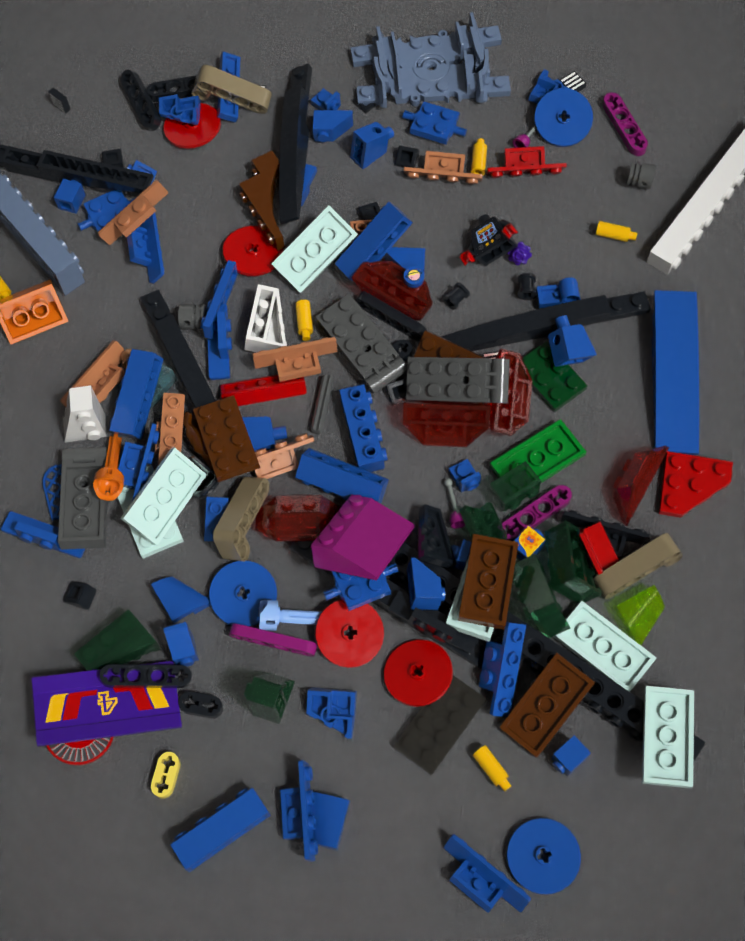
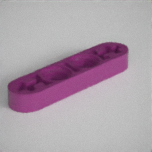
M613 92L606 94L603 108L629 152L634 156L644 155L648 146L647 139L619 94ZM617 114H622V115H624L626 118L623 119V120H620V119H617V118H616V115H617ZM629 128L634 130L635 133L627 134L624 130Z
M564 485L556 486L504 521L499 528L500 539L514 541L528 526L520 521V518L524 515L532 518L533 522L529 526L534 529L562 510L571 501L572 492L570 488ZM558 493H560L561 495L565 493V500L563 498H559L558 500H556L554 505L553 501L557 498ZM539 504H548L550 511L547 513L540 512L538 509ZM516 522L518 527L513 530L512 536L510 534L505 535V528L508 530L513 529Z
M233 623L229 632L230 637L310 657L315 656L317 644L311 641Z

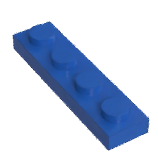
M222 52L220 55V70L240 78L241 57ZM218 97L217 117L236 122L239 105Z
M228 260L225 268H222L220 282L214 288V297L208 302L206 317L203 316L201 320V329H203L205 338L213 339L217 330V312H224L238 275L235 261Z

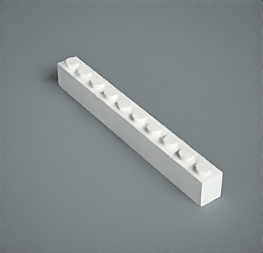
M745 129L650 251L647 260L648 264L667 275L672 269L676 270L682 261V255H687L693 246L692 242L694 240L698 241L701 237L704 226L708 227L714 218V213L718 214L724 206L723 201L730 199L735 190L733 188L736 185L740 186L745 177Z

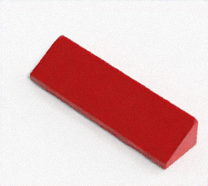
M278 375L220 385L221 398L224 399L234 395L238 406L305 395L307 393L304 377L280 382Z

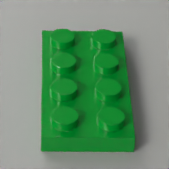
M560 419L490 462V468L512 497L517 499L584 457L586 450Z

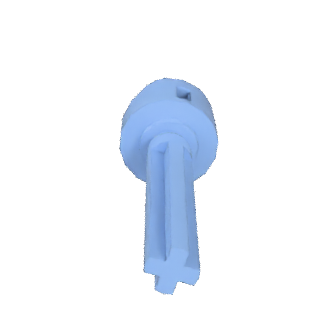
M262 600L259 606V629L276 631L279 622L316 625L322 611L280 610L278 600Z

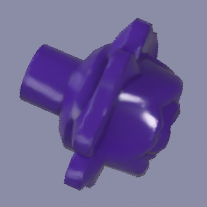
M522 241L518 242V246L507 253L509 255L508 260L513 261L517 266L521 263L526 264L528 259L532 257V253L529 252L531 250L530 246L525 245Z

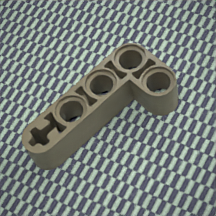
M203 65L200 68L191 93L192 96H199L200 100H207L210 94L260 114L267 113L272 96L268 89L210 65Z
M244 477L215 527L213 540L223 559L247 561L250 555V546L245 536L268 495L269 481L266 478Z
M665 533L607 568L602 574L595 576L593 581L604 599H609L661 566L669 567L675 564L683 555L669 533Z

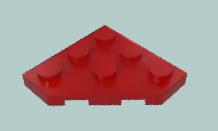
M667 451L659 514L681 518L697 505L699 506L715 493L726 488L731 483L733 462Z

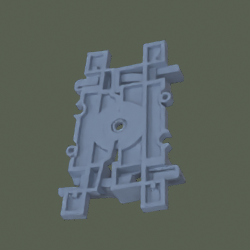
M470 12L469 32L466 25L459 26V22H455V32H451L448 36L447 31L440 30L438 36L430 35L417 38L410 36L408 43L402 42L401 37L396 41L394 31L391 32V36L384 37L380 26H377L376 36L372 38L373 44L350 47L353 67L372 65L375 74V85L357 86L358 104L363 103L367 106L370 103H376V105H380L382 108H387L386 93H391L395 97L396 104H404L410 100L411 105L415 107L420 104V100L424 102L445 101L449 103V97L451 96L457 97L458 102L462 99L475 98L478 103L487 102L488 97L510 96L509 76L490 77L489 51L485 49V47L501 45L502 39L498 25L478 28L473 12Z

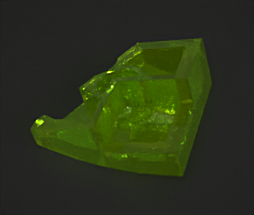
M652 585L617 605L615 610L626 625V632L630 638L642 645L665 606L656 586Z

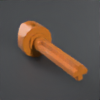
M118 434L109 437L105 466L95 473L93 481L96 495L98 498L106 501L115 500L121 494L124 487V475L118 470L122 438L118 437Z

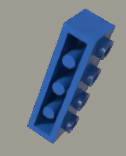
M388 202L380 209L376 217L367 224L363 232L354 239L350 247L340 255L335 263L336 266L350 280L360 284L413 222L398 207Z
M136 349L131 350V354L127 359L126 372L121 381L120 394L116 399L115 412L110 421L109 431L119 436L142 440L164 360L156 353Z
M364 384L340 389V400L357 467L369 472L385 469L384 461L388 460L386 449L380 446V442L383 441L380 429L375 427V423L378 421L375 410L370 408V404H373L370 391L366 392Z
M310 448L301 455L295 476L304 484L318 486L324 492L340 495L344 500H347L352 494L372 498L380 504L389 479Z
M254 788L242 790L235 796L236 800L230 804L227 802L216 808V813L210 818H207V816L201 818L194 824V829L188 833L183 831L174 838L175 842L170 845L186 871L190 873L271 816Z

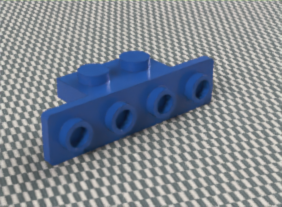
M155 213L143 222L141 227H138L127 237L130 261L147 266L149 282L153 284L164 275Z
M227 305L224 312H217V330L213 339L208 338L210 380L230 378L229 350H232L233 347L232 338H229V332H232L231 319H228Z
M152 423L147 446L125 442L118 470L124 475V487L135 489L132 501L140 492L142 484L145 485L148 481L149 472H146L147 464L152 465L155 453L151 451L152 445L157 444L160 434L159 431H156L157 424Z
M12 511L8 513L1 527L2 532L19 537V539L27 543L39 544V546L47 550L53 549L76 558H81L85 549L61 550L58 543L59 527Z
M506 622L502 644L494 641H487L479 687L493 691L490 715L508 717L511 713L526 631L525 624Z
M299 760L300 787L280 790L283 839L303 838L304 858L309 862H314L315 855H318L317 840H314L313 832L317 826L316 817L312 815V805L315 804V796L313 790L310 789V781L313 780V770L307 762Z
M452 834L444 849L462 864L449 881L487 913L490 912L500 897L505 899L519 912H522L530 902L531 897L522 888L510 881L503 872L487 862L485 857L469 847L463 839Z

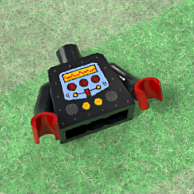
M488 214L481 215L478 219L480 225L471 231L472 239L469 250L463 252L459 258L464 266L470 261L475 262V258L484 266L489 265L518 246L512 237L518 233L516 226L505 219L499 220L495 216L490 218Z

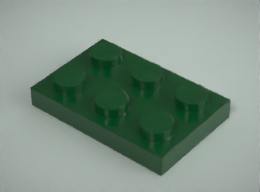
M547 341L514 364L515 370L553 412H556L587 390L588 385L569 365L555 367L551 347Z

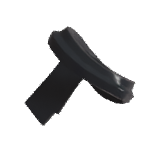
M191 456L189 459L207 473L200 488L192 496L194 500H201L209 496L219 482L212 469L196 456Z

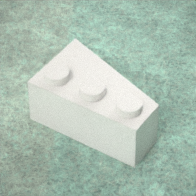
M259 284L244 349L256 353L262 350H272L287 346L279 289Z
M91 385L69 388L65 417H63L64 443L87 439L98 440L101 437H107L105 413Z

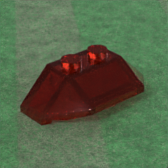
M393 261L363 262L352 276V280L361 291L373 295L416 321H421L433 305L427 282L424 280L423 284L417 288L407 286L403 279L406 269Z
M501 348L495 359H510L508 403L484 402L483 416L492 432L512 436L529 422L533 381L522 361L521 354Z
M425 400L404 402L403 425L423 445L467 447L490 428L491 406L454 401Z
M665 445L637 452L632 460L627 459L622 469L625 471L623 477L618 476L613 485V488L616 489L613 497L623 525L628 526L667 454L668 446Z
M322 495L275 496L262 506L257 513L255 531L261 532L274 541L316 540L341 507Z

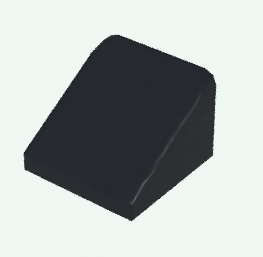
M399 145L395 165L415 168L420 150Z
M407 378L393 381L385 386L392 405L407 401Z
M72 581L63 602L89 610L97 590L87 583Z

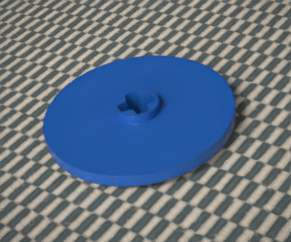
M560 88L548 92L541 98L535 110L534 122L539 135L546 142L558 147H569L579 143L587 136L593 123V111L590 103L581 93L573 89ZM562 113L565 114V117H569L565 122L562 121V118H559Z
M236 561L224 566L215 575L210 586L209 598L213 611L223 622L231 626L234 623L252 627L260 623V601L277 600V587L274 578L263 566L251 561ZM241 589H244L245 592H250L247 594L246 599H243L242 596H237L240 594Z
M539 818L524 823L514 832L507 848V862L511 874L523 888L536 894L548 895L564 890L573 882L580 868L581 853L575 836L567 827L555 820ZM540 850L550 854L547 863H544L543 859L538 860L537 856L540 855Z

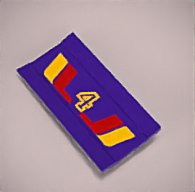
M174 661L141 665H174ZM101 669L32 677L37 747L182 728L177 688H109L100 682ZM110 670L103 677H107L108 682H112L114 677H121L120 682H124L123 675L125 670H120L121 675H114L113 671ZM132 670L127 674V678L130 682H138L141 679V674L136 670ZM158 670L151 674V679L156 683L162 682L165 678L163 672ZM168 671L167 683H171V678H175V676H171L172 671Z

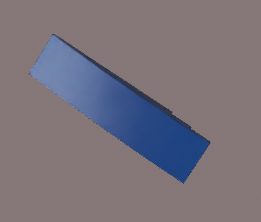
M655 290L653 294L654 314L652 317L655 453L666 454L669 451L699 455L697 292Z

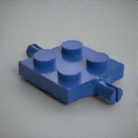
M423 102L417 113L406 110L403 113V119L413 121L410 127V134L446 145L453 134L465 137L467 129L456 126L460 112Z
M112 190L83 203L88 213V219L78 223L80 230L82 231L92 226L99 232L134 199L129 201L124 197L121 190Z
M396 563L391 564L385 568L377 580L331 571L335 580V587L323 591L326 601L340 596L345 602L348 611H351L390 595L391 590L386 581V576L399 571Z

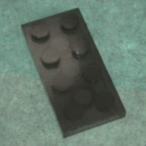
M453 675L452 682L446 693L434 703L421 708L393 748L432 776L484 705L486 698Z

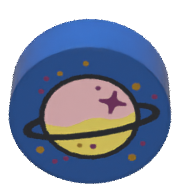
M417 266L408 267L404 271V283L411 288L421 286L424 282V271Z

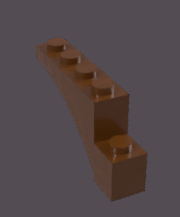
M271 150L251 160L253 167L251 173L253 177L239 183L241 190L239 197L243 204L247 203L250 215L257 218L260 230H265L269 244H274L279 251L285 248L283 235L273 216V202L279 181L280 161Z

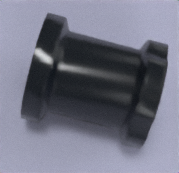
M523 273L518 276V283H520L518 297L520 299L531 300L536 297V290H534L536 276L534 274Z
M457 282L454 285V289L449 294H445L442 299L450 309L454 310L458 308V304L464 298L467 299L470 296V293L463 284Z

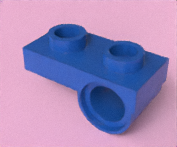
M572 277L560 280L557 285L536 287L539 308L581 300L578 282Z
M206 497L204 541L214 542L213 533L215 527L231 501L230 498Z

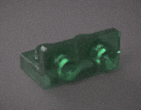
M525 461L490 483L489 488L502 503L501 509L505 512L519 507L524 499L535 497L540 492L542 481Z
M487 502L480 509L465 505L459 510L471 538L473 534L507 539V534L492 503Z

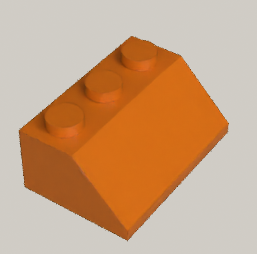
M51 279L0 299V323L10 345L68 322Z

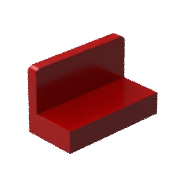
M601 521L580 530L579 535L598 575L602 574L603 570L619 562V558Z

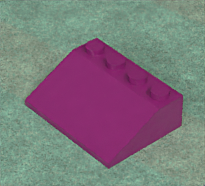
M351 494L312 543L314 567L377 580L414 529V524L372 498Z

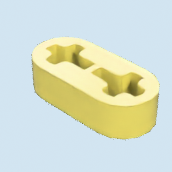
M163 753L156 765L151 782V790L160 799L168 798L175 788L181 765L180 759L175 753ZM172 758L175 765L170 766L168 773H166L167 767L163 763ZM164 777H166L165 784L168 786V789H163L162 793H160L157 785L162 784Z

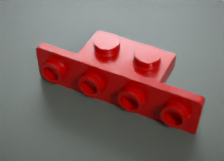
M544 146L505 148V167L487 168L486 175H491V178L503 177V174L510 173L511 176L515 177L522 176V173L530 172V175H541L542 171H550V174H560L562 170L567 168V163L545 164Z

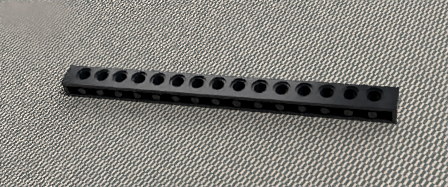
M405 542L387 566L396 563L399 559L406 560L407 564L403 566L396 564L399 572L393 574L396 575V578L401 583L407 585V567L411 558L418 559V551ZM419 560L441 578V584L445 587V600L441 602L439 608L450 611L453 604L451 598L456 595L460 579L441 566ZM508 611L506 622L526 625L520 661L523 660L529 664V668L533 672L541 674L548 665L547 661L551 660L558 652L595 681L593 686L598 689L599 694L592 695L588 692L582 699V701L588 704V708L596 714L600 715L602 713L608 717V721L615 727H622L627 730L629 736L638 742L643 741V700ZM493 629L490 641L502 644L504 630ZM536 647L540 653L532 655L528 652V648ZM607 700H616L618 702L619 707L611 708L608 705ZM627 713H635L639 721H630ZM694 735L693 762L706 743L696 735Z

